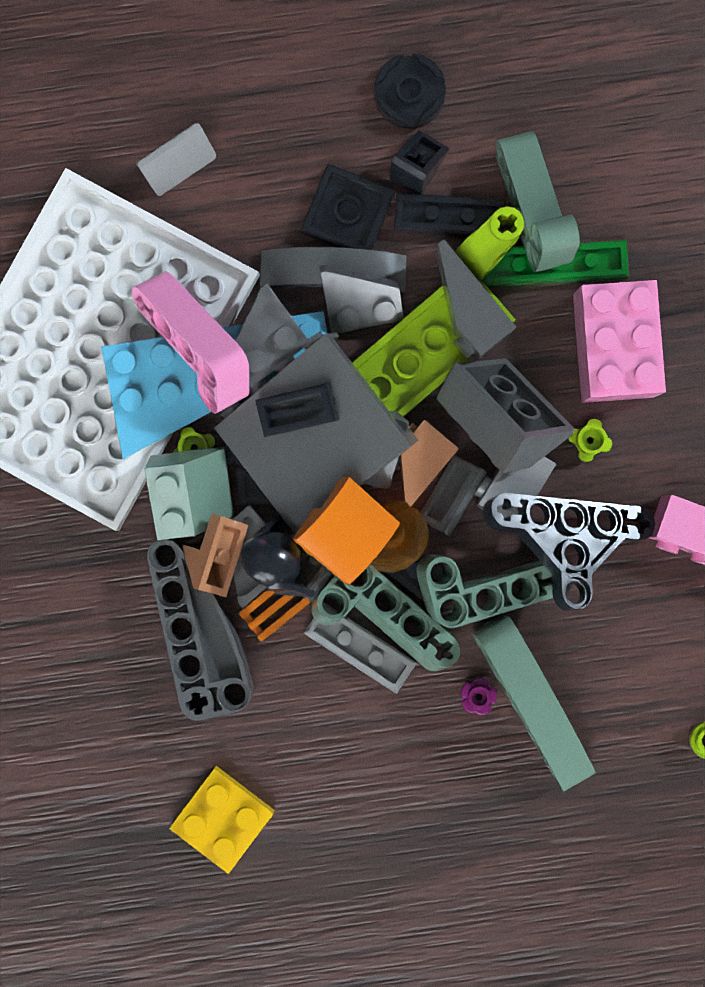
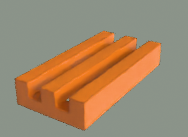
M266 590L238 614L248 623L250 629L256 633L258 639L262 642L307 606L310 601L303 598L265 630L261 628L260 624L294 596H282L254 619L250 613L275 594L274 591Z

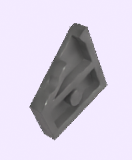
M319 265L332 333L336 332L338 334L402 321L404 319L400 288L397 281L381 277L375 279L367 274L355 271L350 275L333 271L329 265Z

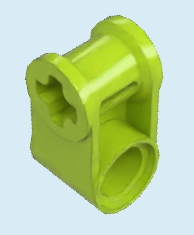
M507 206L498 209L455 251L462 262L481 280L492 271L518 241L524 228L522 214L513 207ZM509 222L513 226L511 231L507 230L503 234L498 230L500 224L504 226Z

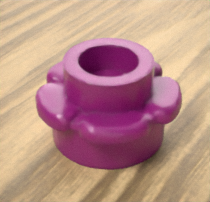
M475 678L473 681L465 683L461 689L460 694L463 697L461 703L469 713L487 714L492 710V704L497 701V692L486 679ZM478 693L482 694V699L476 700L475 695Z

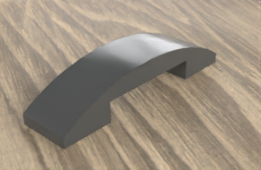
M296 247L262 250L260 288L266 284L271 289H297V286L323 287L319 265L325 264L331 266L333 271L352 275V272L355 271L367 274L375 279L381 277L395 280L398 282L400 293H405L407 256L383 251L335 247Z

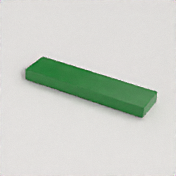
M627 240L579 243L578 250L571 263L539 272L532 270L524 246L511 247L492 271L482 279V282L487 287L627 279L629 277Z

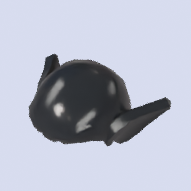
M276 514L270 522L242 545L240 552L242 567L246 570L247 575L267 587V591H274L280 595L312 598L315 596L314 590L294 582L299 576L303 565L302 553L298 544L288 534L278 532L283 518L280 514Z

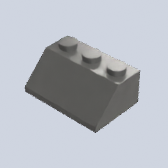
M506 358L454 363L436 398L447 410L449 416L461 425L469 434L470 439L479 445L491 459L493 465L503 473L530 468L572 436L575 431L571 424Z

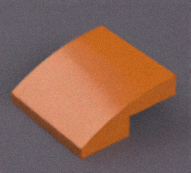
M341 477L322 508H313L293 540L342 582L350 584L377 557L395 533L400 522L350 477Z

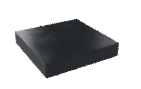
M328 163L302 225L301 234L337 248L372 250L395 195V189Z

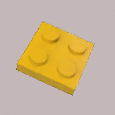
M215 766L169 829L229 874L272 817L275 810L219 767Z

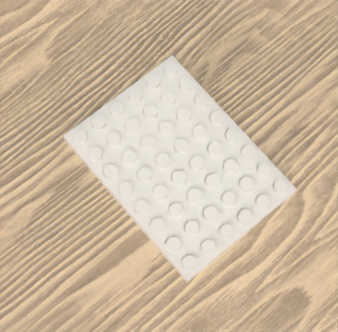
M65 168L0 284V468L109 528L119 531L147 481L144 468L150 456L162 454L173 434L171 433L125 459L122 457L101 347L163 337L137 308L132 297V287L167 271L173 275L221 327H228L233 325L260 274L251 267Z

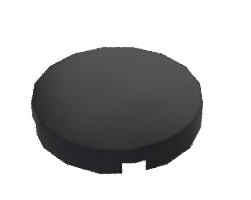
M402 54L395 56L382 66L376 76L374 99L377 110L386 121L397 127L414 129L425 126L438 116L444 105L446 87L443 72L434 61L423 55L412 54V56H403Z

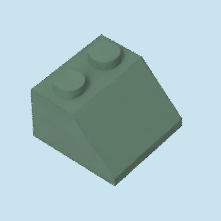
M225 447L150 456L144 469L157 540L196 536L203 533L207 529L211 513L229 519L235 518Z

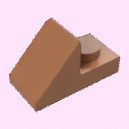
M211 513L201 549L183 545V552L194 589L224 597L227 596L247 532V524Z

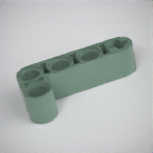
M528 131L497 139L495 141L497 162L511 207L520 211L524 219V228L520 235L532 270L539 272L571 263L580 243L578 226L572 214L562 216L534 131Z
M428 554L422 557L416 568L427 614L437 623L448 628L460 627L553 598L552 574L540 560L462 583L456 563L452 559L441 555ZM441 562L444 567L443 577L437 582H433L430 574L431 569L435 564ZM551 577L550 583L536 580V578L543 580ZM520 578L522 590L514 597L511 592V586L516 579ZM572 583L567 585L565 593L572 588ZM486 589L488 600L483 606L478 607L476 596L480 590ZM451 599L454 606L453 611L448 617L442 618L440 614L441 605L444 601Z
M371 564L360 574L363 580L362 586L355 587L351 584H345L337 576H334L312 603L311 611L315 620L322 625L328 626L336 624L355 606L429 671H439L455 664L460 656V647L456 639ZM376 595H383L389 600V612H383L377 608L375 604ZM328 597L336 600L339 605V613L337 615H330L323 609V598ZM405 619H410L417 625L418 634L416 637H411L405 632L403 627ZM428 636H430L429 639L424 641L427 644L423 646L419 644L421 641L425 640ZM441 646L443 649L440 654L442 658L439 660L435 657L437 653L435 647Z

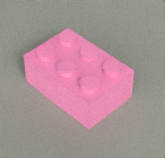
M657 280L581 285L573 294L581 403L654 398L665 393Z

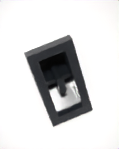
M418 130L394 155L391 161L390 180L414 194H423L450 148Z

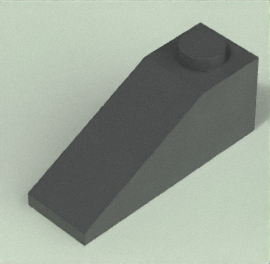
M443 239L438 243L435 255L453 334L457 337L454 343L465 357L469 358L472 356L476 361H479L510 336L516 329V326Z

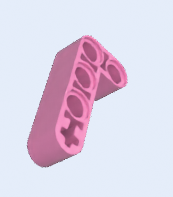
M164 271L132 287V297L142 315L197 373L199 394L206 407L212 413L216 414L249 395V362L243 349L172 274Z

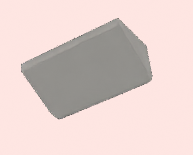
M195 123L141 159L137 165L156 195L162 196L215 160L216 153L200 124Z

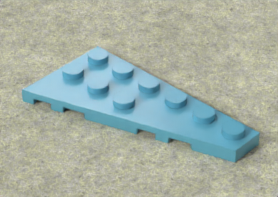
M324 311L291 316L307 339L318 332H321L323 335L327 334ZM243 324L222 328L236 341ZM164 337L101 347L123 459L211 412L199 394L197 373ZM305 348L300 350L293 357L296 359L305 351ZM274 370L263 379L269 381L278 373Z

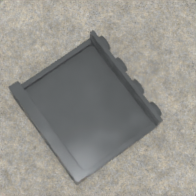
M318 332L303 344L305 351L296 359L290 356L282 361L275 368L278 373L269 382L263 379L249 390L250 398L243 404L236 402L228 407L221 414L224 420L214 427L295 535L313 508H322L341 477H350L361 486L419 441L411 429L406 431L402 429L335 341L339 338L336 332L324 335ZM331 382L332 390L330 392L336 403L334 409L335 413L338 412L340 420L264 437L255 400ZM316 393L266 405L267 412L319 401L322 400L321 393ZM324 408L273 419L270 420L271 427L323 416L326 413Z

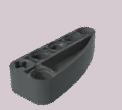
M165 539L153 542L147 552V561L182 713L188 719L197 721L243 710L253 697L254 685L242 644L226 606L219 595L193 588L183 552V545L179 541ZM165 545L171 546L175 551V560L169 566L161 563L159 559V551ZM172 581L178 582L183 587L184 595L179 602L172 601L167 595V587ZM178 618H184L190 622L192 632L189 637L183 638L176 633L175 622ZM185 655H193L199 660L200 670L198 673L191 674L184 669L183 658ZM232 683L241 685L245 690V699L241 701L231 700L227 695V686ZM197 692L200 693V698L206 696L208 700L202 709H199V704L193 705L191 701L197 695Z

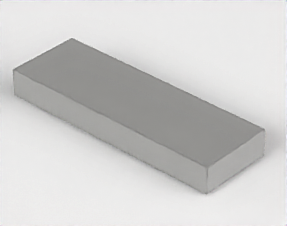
M323 602V609L328 614L337 615L339 613L338 610ZM347 616L330 626L322 625L313 618L304 632L305 635L396 694L417 663Z

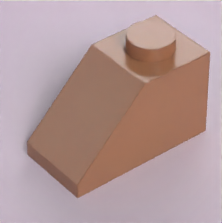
M425 420L419 427L414 423L408 427L419 441L399 456L403 500L408 507L413 505L459 449Z

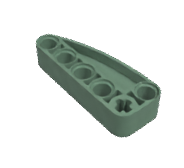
M502 614L472 631L471 633L561 790L564 792L596 773L579 738L511 618Z

